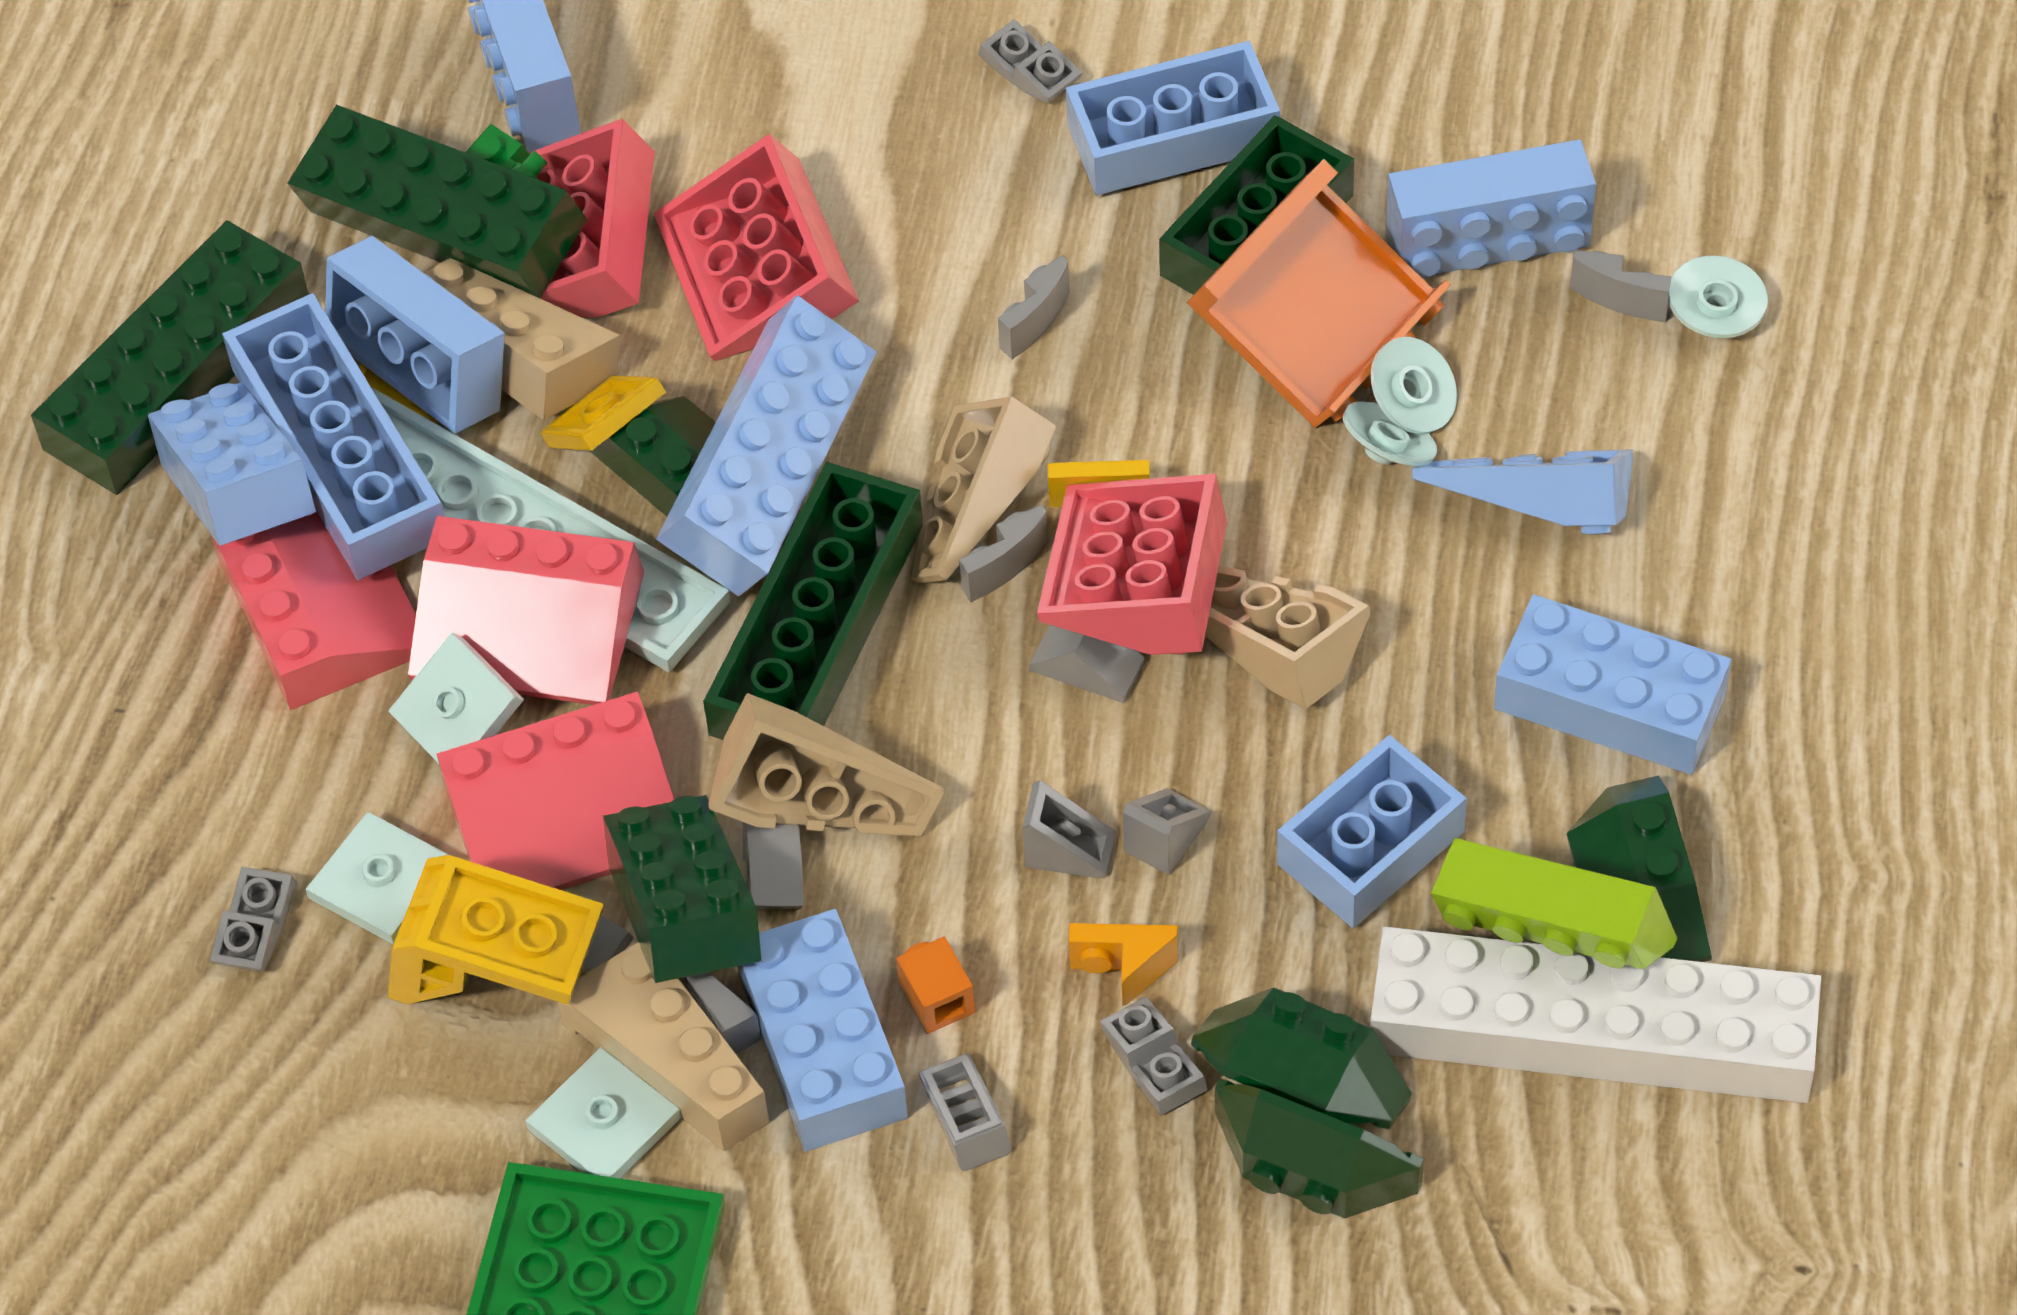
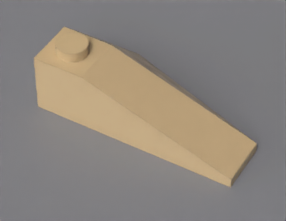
M1012 396L954 406L936 451L934 463L942 469L938 485L934 484L929 487L927 502L932 504L934 508L932 518L923 525L920 531L911 574L912 580L917 583L944 581L951 576L960 565L959 559L971 552L1045 462L1051 450L1050 441L1056 429L1055 424Z
M1219 566L1205 636L1270 691L1307 709L1343 682L1371 613L1369 605L1334 587L1317 584L1314 590L1310 591L1292 587L1291 580L1275 576L1272 582L1268 583L1247 579L1244 570Z
M747 693L724 737L708 806L712 811L760 828H775L776 824L805 825L806 830L824 831L826 826L856 828L859 833L922 836L945 791L943 787L793 710Z

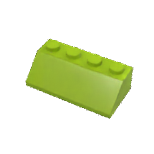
M1454 838L1431 891V895L1443 919L1454 927L1463 930H1471L1474 926L1493 931L1500 938L1514 943H1520L1523 939L1541 943L1549 950L1565 956H1570L1574 952L1592 956L1601 964L1616 969H1621L1624 965L1644 970L1671 950L1677 940L1656 887L1459 838Z

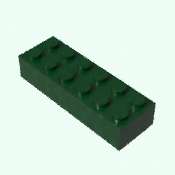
M337 104L287 182L311 213L440 263L450 258L537 298H541L588 220L565 189Z
M226 220L31 414L42 450L113 494L118 495L158 454L148 414L161 410L166 403L174 400H191L209 394L212 388L221 384H227L235 376L222 333L309 295L301 262Z
M825 462L703 700L709 736L724 740L747 693L793 710L822 726L825 725L923 527L919 489Z

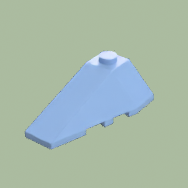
M1633 449L1565 452V456L1552 458V463H1543V457L1536 456V454L1518 455V457L1505 458L1502 460L1503 465H1493L1492 458L1481 457L1436 460L1428 465L1412 468V478L1563 526H1581V533L1603 534L1611 532V525H1617L1626 517L1633 464Z

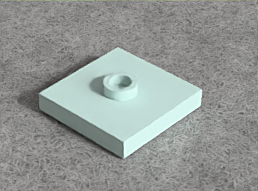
M451 632L388 712L439 764L436 753L495 736L524 699L461 635Z
M367 812L308 885L306 893L308 899L385 941L394 944L427 858L448 854Z
M600 1047L525 1122L527 1130L581 1173L621 1178L682 1117L680 1108Z

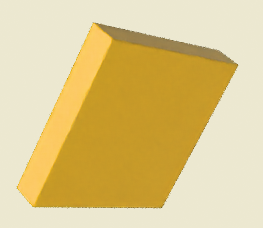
M612 375L543 428L540 434L549 448L592 451L664 395L666 391L658 378Z

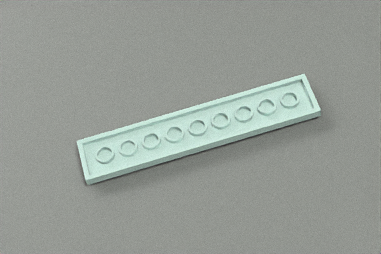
M372 388L440 499L445 517L634 542L644 569V576L624 645L625 648L663 670L670 672L731 602L729 590Z

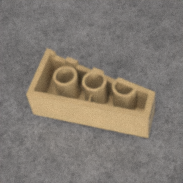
M451 258L423 271L424 274L430 276L432 280L455 297L461 299L466 305L489 322L494 323L505 333L501 390L542 420L576 404L610 376H617L620 347L619 334Z
M639 942L579 977L569 1005L557 1002L562 1025L575 1035L581 1034L594 1045L595 1051L602 1047L680 1108L682 1119L721 1150L729 1149L770 1123L764 1090L679 979L655 983Z

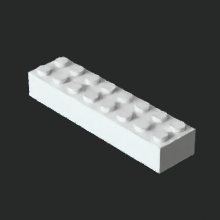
M1383 926L1370 1028L1374 1029L1387 1053L1392 1056L1808 1103L1815 1069L1821 975L1661 957L1644 970L1624 965L1621 969H1616L1601 964L1592 956L1576 952L1570 956L1557 954L1546 948L1543 944L1514 943L1500 939Z

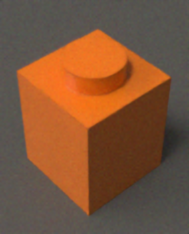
M945 936L930 943H917L907 949L904 954L896 957L899 986L926 1034L975 1013L973 985Z

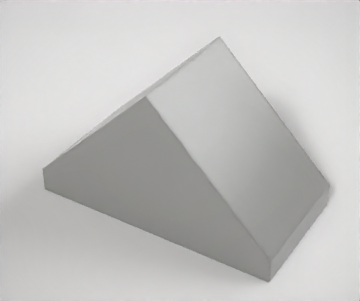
M1049 625L1029 664V671L1125 703L1144 665V657L1136 650Z
M1039 780L1032 785L1023 823L1025 867L1093 878L1104 877L1107 874L1116 831Z
M1168 788L1127 802L1123 810L1124 852L1170 875L1208 822L1212 811Z

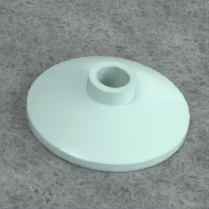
M1713 255L1692 259L1676 270L1671 278L1668 301L1677 319L1694 332L1714 338H1731L1751 331L1761 322L1766 312L1768 295L1763 281L1750 267L1729 257Z
M1413 337L1393 339L1378 350L1371 367V385L1376 401L1384 414L1398 427L1412 433L1426 434L1443 427L1452 417L1457 402L1455 379L1444 357L1430 344Z
M1354 402L1347 406L1343 414V422L1347 430L1365 447V453L1378 463L1388 465L1395 462L1409 466H1424L1430 464L1437 454L1436 443L1429 433L1417 434L1398 427L1384 414L1378 403Z

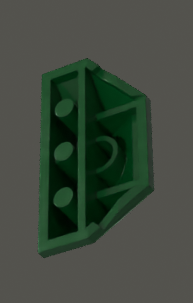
M685 396L655 401L590 452L668 517L716 422Z
M1659 775L1607 787L1566 833L1575 867L1656 887L1677 936L1674 947L1661 956V958L1697 962L1711 961L1712 955L1697 886L1669 791Z
M1275 987L1214 1009L1192 1037L1191 1045L1197 1051H1201L1206 1060L1222 1076L1243 1085L1265 1090L1343 1122L1353 1124L1372 1123L1378 1128L1390 1129L1411 1099L1412 1093L1374 1029L1354 1021L1345 1014L1334 1013L1304 1000L1295 993L1284 992Z
M1219 1078L1215 1086V1115L1242 1177L1249 1180L1257 1189L1269 1194L1282 1193L1301 1201L1306 1208L1315 1213H1332L1342 1218H1348L1418 1194L1422 1186L1424 1158L1411 1152H1402L1395 1144L1364 1129L1265 1090L1243 1084H1234Z

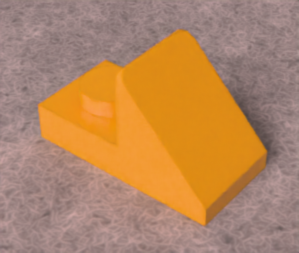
M1069 923L1070 969H1082L1096 974L1105 973L1109 970H1122V1005H1127L1178 962V925Z

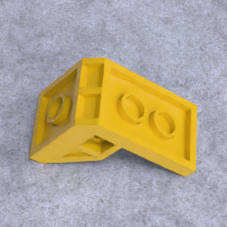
M452 855L427 858L392 947L387 998L405 1004H412L463 991L468 975L472 974L569 1005L601 919L604 904Z

